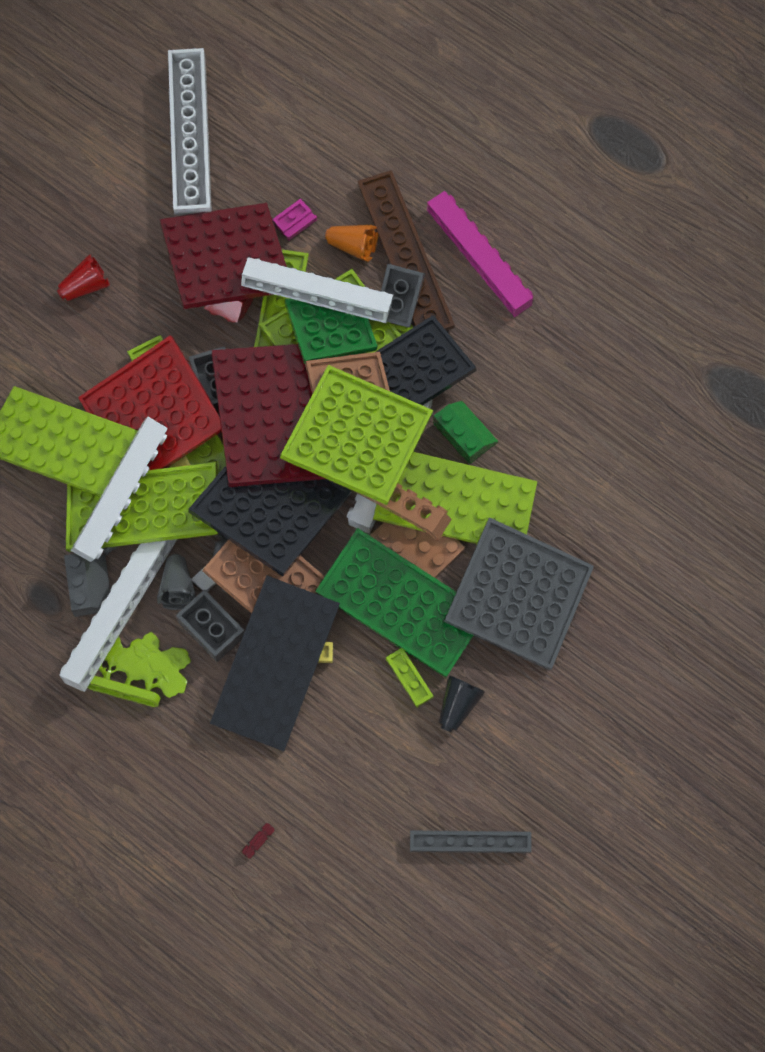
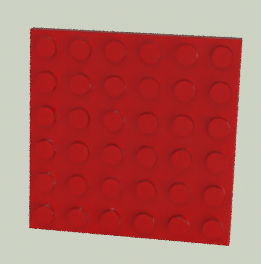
M171 335L78 397L86 412L132 429L139 430L147 417L168 428L165 432L167 438L162 445L159 444L156 448L158 451L157 456L147 464L149 470L168 468L221 432L218 411Z

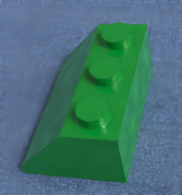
M463 401L448 404L434 415L433 425L469 465L498 443V440Z

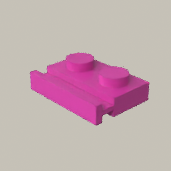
M299 199L274 217L272 221L288 240H291L317 221V216Z

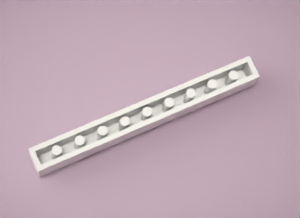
M177 539L141 543L137 550L132 553L130 561L122 569L118 581L113 584L110 594L103 600L97 615L92 618L91 624L87 631L82 634L78 646L73 649L70 659L62 667L59 676L65 684L83 692L86 691Z

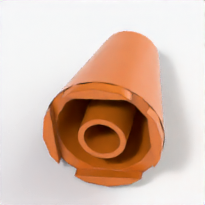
M373 225L331 226L326 231L325 239L329 245L362 261L369 262L372 257H369L371 252L375 253L378 232H375L374 229H377V227Z

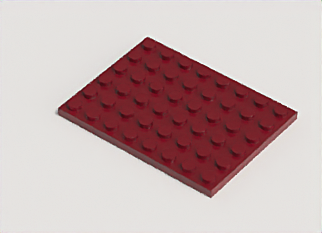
M298 344L212 350L228 487L326 479L280 459L284 447L312 396L306 365H304Z

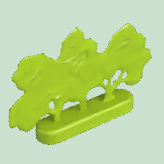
M152 631L144 635L143 639L133 640L128 648H123L118 636L104 659L109 665L108 671L101 664L98 670L103 674V678L94 676L87 688L143 705L158 707L161 698L157 693L150 691L152 688H160L164 695L169 698L176 696L178 693H184L187 680L179 670L184 669L191 662L188 656L189 653L186 649L175 647L161 652L159 650L160 641ZM116 666V669L112 671L111 667ZM116 671L126 673L127 679L125 684L110 680L111 674ZM154 678H157L156 683H152ZM142 679L145 680L146 688L134 687L130 683L133 680Z

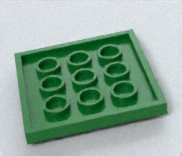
M290 298L285 299V306L304 365L306 361L377 351L378 346L367 318Z

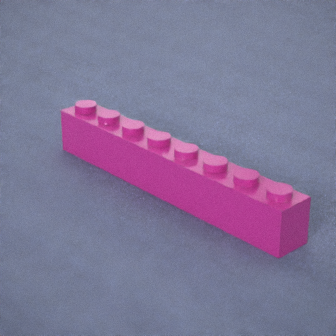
M443 191L428 201V213L510 313L516 317L531 307L533 302L532 292L522 285L518 275L512 273L509 264L506 261L503 262L499 252L489 245L486 236L479 233L476 224L473 221H469L466 212L456 205L453 196Z

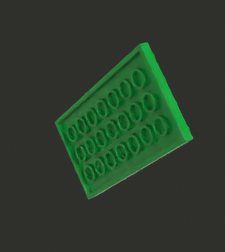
M359 528L356 529L315 591L320 596L340 603L339 609L445 678L473 637V635L444 622L456 591Z

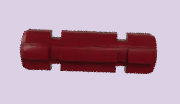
M265 823L261 828L262 831H258L249 841L250 845H246L243 848L242 853L247 858H252L255 854L254 851H258L268 839L267 836H271L275 831L270 824Z

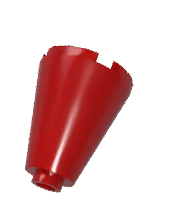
M89 254L58 285L59 289L57 292L62 299L69 301L110 286L108 278L104 279L103 269L96 259Z

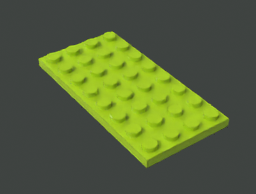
M14 386L0 411V459L101 497L138 430Z
M413 452L398 483L403 486V490L407 491V489H410L417 494L418 498L422 499L425 497L433 503L432 506L437 508L439 505L448 511L447 515L452 520L442 536L477 544L489 517L527 535L537 481ZM376 504L373 520L425 532Z
M216 462L148 470L144 477H140L138 481L140 486L135 494L131 493L129 506L126 510L122 509L120 522L117 526L113 525L111 529L113 534L107 543L104 541L101 548L217 535V531L188 512L190 506L218 475ZM67 484L66 550L72 552L70 550L94 510L100 496Z

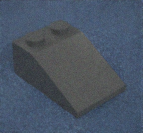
M392 264L387 265L381 291L393 295L387 322L410 328L426 273Z

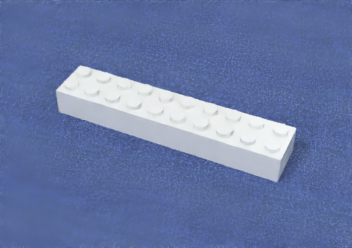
M204 48L168 50L174 215L177 217L211 212Z

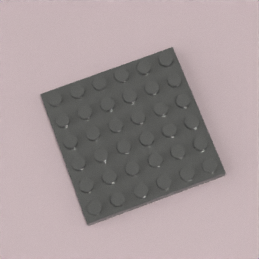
M489 517L444 622L550 671L555 663L594 566Z

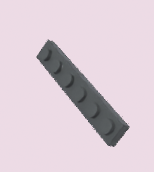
M410 830V852L531 853V832Z

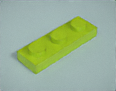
M399 649L386 657V661L416 708L433 699V694L403 649Z

